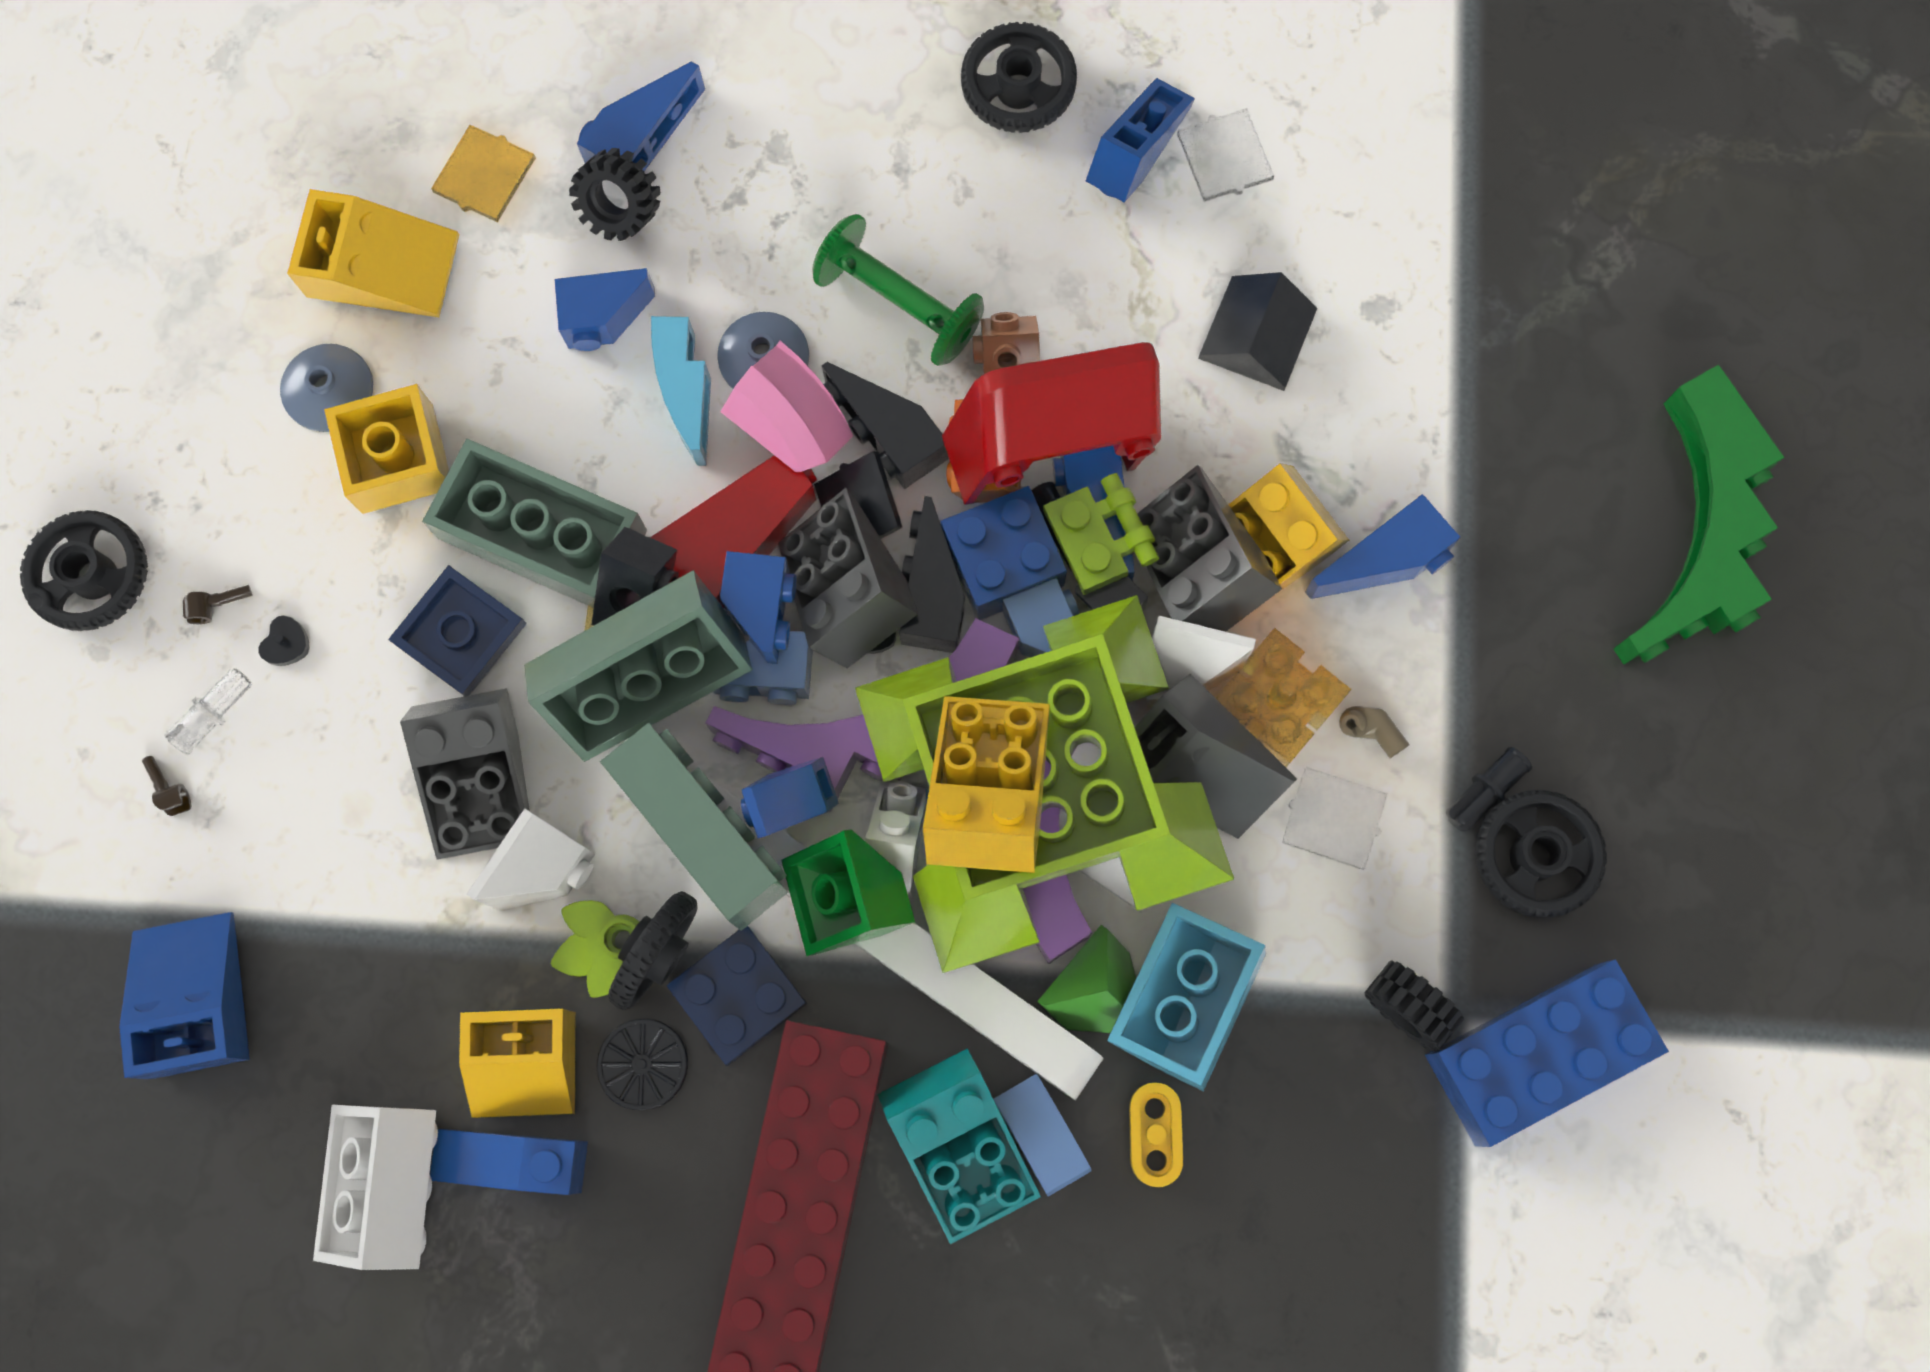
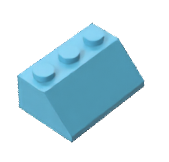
M1172 903L1107 1041L1154 1068L1204 1092L1266 956L1265 945Z

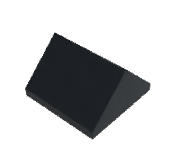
M1282 272L1232 276L1198 359L1285 391L1318 308Z

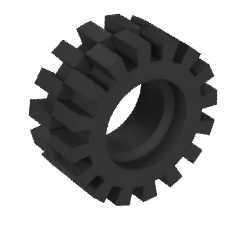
M611 148L608 152L604 149L598 152L573 175L571 182L574 185L569 188V196L578 197L571 203L573 210L581 209L584 213L578 218L580 222L584 225L589 220L593 224L590 232L597 235L604 230V239L610 241L616 235L618 241L626 240L629 236L633 237L656 215L654 212L659 208L661 202L656 200L661 194L660 186H651V183L656 179L654 172L651 171L645 174L642 169L647 163L642 158L636 163L632 162L634 153L628 150L620 156V148ZM604 180L611 181L621 188L628 200L629 206L627 209L617 207L607 198L602 186Z
M1389 961L1364 992L1365 997L1371 1001L1370 1004L1374 1008L1380 1010V1014L1385 1019L1392 1021L1397 1029L1403 1030L1412 1040L1416 1039L1423 1047H1428L1431 1051L1438 1052L1463 1022L1464 1017L1461 1011L1454 1007L1455 1004L1450 999L1442 995V991L1437 987H1432L1423 976H1417L1414 970L1409 967L1405 968L1397 961Z

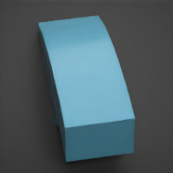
M651 316V342L654 365L664 402L683 444L697 466H707L711 377L705 361H694V330L689 317Z

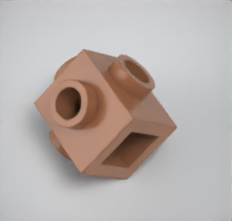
M1012 312L996 313L990 318L981 319V335L972 336L974 364H983L984 374L999 368L1040 361L1039 329L1036 316L1019 317Z

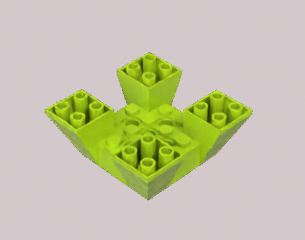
M1137 595L1044 625L1043 629L1051 651L970 678L956 681L950 659L947 657L855 687L883 781L887 782L924 769L929 786L944 696L1050 704L1046 761L1051 765V770L1047 778L1044 779L1041 814L1048 808H1060L1067 814V822L1063 829L1055 833H1047L1040 829L1035 873L927 865L913 875L942 973L1039 943L1040 940L1023 888L1118 857L1120 858L1137 911L1234 880L1202 783H1153L1126 703L1169 689ZM1082 743H1093L1100 748L1101 756L1096 763L1090 766H1081L1072 759L1074 749Z

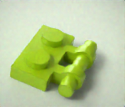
M1118 473L1108 475L1101 480L1107 497L1095 503L1087 486L1043 505V512L1083 595L1127 577L1128 569L1123 560L1125 556L1135 552L1142 567L1151 565L1159 559L1152 545L1155 538L1149 526H1143L1133 506L1137 501L1131 489L1128 487L1124 488ZM1117 515L1126 535L1114 541L1104 520Z

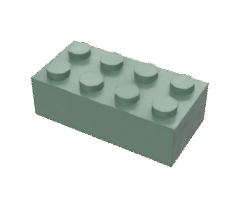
M467 438L422 520L425 526L439 540L593 608L602 551L624 527L643 535L647 532V528L637 512Z
M694 570L524 665L528 703L584 762L630 738L648 722L650 725H653L752 671L744 634Z
M648 722L603 758L600 763L724 917L742 931L788 893L780 883L787 874L763 845L756 851L752 849L748 843L756 836L731 806L723 812L717 805L724 800V797L699 767L690 773L687 767L694 761L670 731L666 729L661 734H658Z

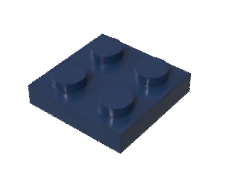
M448 565L388 640L460 694L469 696L527 623L523 618Z
M749 926L742 931H736L666 985L726 1066L733 1063L807 1005L806 1001Z

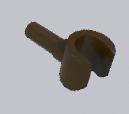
M249 585L214 594L190 592L183 599V617L187 619L189 624L212 622V607L222 606L223 604L253 596Z
M147 756L143 758L142 763L156 791L152 794L154 806L163 810L169 816L189 811L192 804L185 786L177 784L169 787L154 757Z

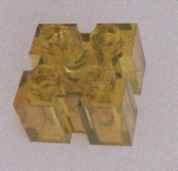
M1274 628L1245 664L1243 671L1249 677L1246 678L1237 671L1215 698L1287 768L1315 734L1306 727L1307 723L1318 730L1352 689L1322 665L1314 673L1310 672L1299 663L1305 651Z

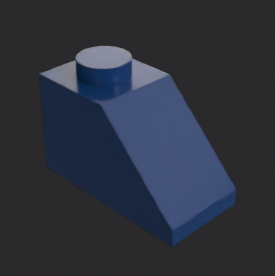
M647 268L554 279L558 330L568 349L574 348L579 351H593L599 349L601 345L614 344L655 297V288Z

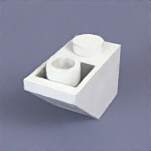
M881 781L865 842L902 873L907 893H910L917 865L927 805L926 788L915 787L904 782L890 783Z

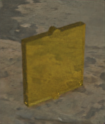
M469 125L431 189L433 193L459 204L462 211L472 210L498 223L536 157L533 153L509 143L504 135L496 137Z

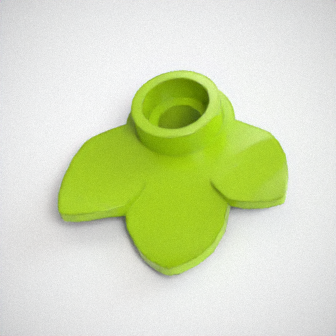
M588 900L571 903L563 907L561 913L567 926L574 934L559 947L550 964L553 968L569 976H587V988L590 997L597 998L609 995L610 986L623 961L618 959L621 949L616 947L615 938L622 931H628L631 934L640 921L629 915L615 916L605 904L599 901Z

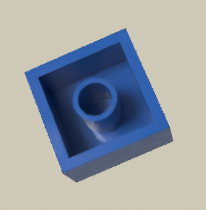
M1030 486L940 521L958 577L977 619L983 620L1002 612L1003 599L1057 578L1060 587H1065L1066 567Z

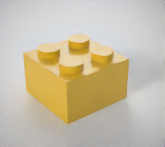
M418 384L324 409L344 496L362 514L438 492L449 472V467L433 404Z

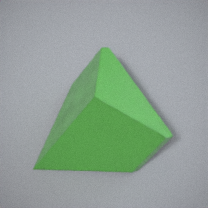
M1100 925L1037 1002L1067 1030L1111 1033L1136 980L1130 953L1106 927Z

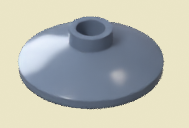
M773 312L751 313L736 320L725 331L718 346L717 360L724 380L734 389L748 369L772 350L780 340L808 366L809 348L802 330L789 318ZM759 344L770 346L769 350L764 354H756L753 351L754 347Z
M320 344L299 353L286 367L280 383V397L288 415L304 428L319 432H329L324 409L372 396L373 378L366 362L354 350L338 344ZM328 377L327 382L323 386L315 387V383L320 378Z

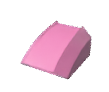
M781 340L755 365L748 369L736 384L720 411L795 472H802L827 463L853 437L844 415L831 394L814 372Z

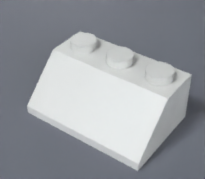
M332 1105L313 1261L359 1270L419 1269L420 1256L426 1245V1231L424 1228L426 1202L432 1191V1179L429 1174L431 1155L438 1137V1129L435 1123L436 1110Z

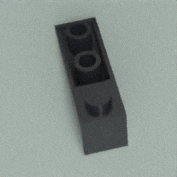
M829 362L821 365L825 380L823 385L831 394L838 407L843 406L852 418L847 422L859 442L864 445L869 441L876 452H879L888 480L891 481L896 477L902 487L906 489L949 459L942 439V432L921 405Z
M924 496L922 511L914 510L911 519L909 538L916 539L914 555H905L902 573L907 580L918 615L899 629L901 645L953 653L960 641L965 613V595L932 497Z

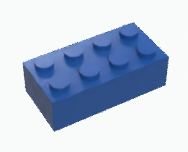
M1614 959L1596 964L1444 1044L1438 1052L1431 1051L1425 1054V1057L1474 1146L1492 1147L1666 1054L1669 1050L1618 962Z

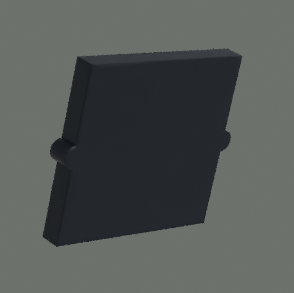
M872 451L850 464L842 463L839 467L840 470L814 484L821 507L843 489H849L881 539L903 528L879 452Z

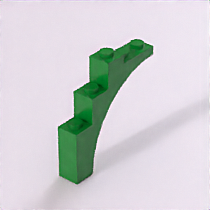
M1719 365L1681 385L1663 403L1681 435L1692 468L1696 500L1693 539L1683 571L1665 603L1642 628L1613 648L1623 665L1638 656L1643 663L1652 660L1670 648L1666 640L1680 633L1684 640L1706 627H1709L1713 635L1728 626L1736 633L1760 619L1761 616L1756 610L1772 600L1745 560L1768 547L1763 539L1778 528L1753 490L1774 477L1770 469L1779 463L1784 456Z

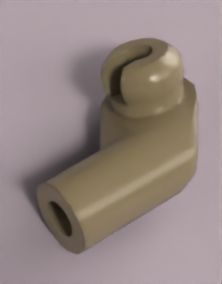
M1353 706L1347 708L1340 717L1339 726L1345 735L1356 738L1376 739L1389 758H1392L1410 745L1383 709Z

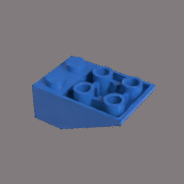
M233 912L133 931L119 1026L124 1078L155 1079L250 1060Z

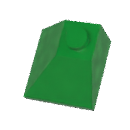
M852 829L843 830L781 860L784 872L787 874L786 881L806 956L820 954L883 936L915 923L902 873Z

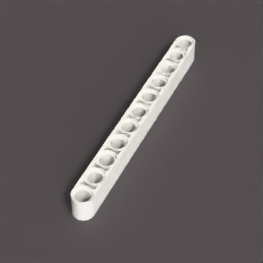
M692 765L687 767L690 773L696 769ZM707 777L724 797V800L717 805L723 812L731 806L747 825L741 811V800ZM747 825L756 836L748 844L754 851L763 845L782 869V859L807 848L784 830L758 839L754 827L751 828ZM785 877L780 881V883L788 891L786 896H788L791 899ZM915 923L883 936L855 943L856 946L1075 1101L1104 1059L1087 1044L975 965L971 964L942 973L931 934Z

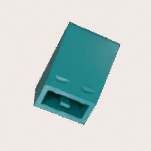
M968 1048L877 1094L886 1119L950 1244L1041 1197Z

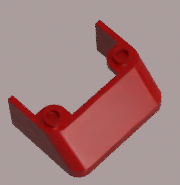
M1141 342L1004 367L990 371L976 379L942 435L964 505L973 504L986 484L995 483L996 487L1013 485L1024 478L1023 472L1030 467L1033 461L1113 445L1116 455L1122 457L1126 471L1135 470L1146 456L1155 451V446L1161 440L1160 363L1153 344Z

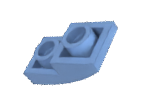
M1037 1074L993 1099L1048 1197L1092 1171Z

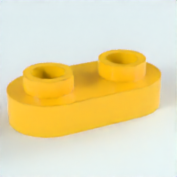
M1148 1083L1134 1092L1129 1103L1130 1162L1133 1173L1141 1182L1152 1187H1164L1170 1185L1179 1177L1183 1167L1181 1102L1176 1092L1169 1086L1162 1083ZM1153 1098L1159 1100L1163 1105V1113L1157 1119L1150 1118L1145 1112L1146 1103ZM1154 1150L1160 1151L1165 1158L1164 1166L1157 1171L1151 1170L1146 1162L1148 1154Z

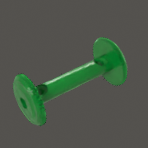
M854 214L841 219L830 230L817 251L812 266L815 284L820 287L830 285L837 277L839 278L843 271H846L939 334L931 352L932 363L940 366L953 361L968 344L984 313L982 296L972 293L960 303L955 311L860 248L861 240L864 238L863 235L866 230V220L864 217Z

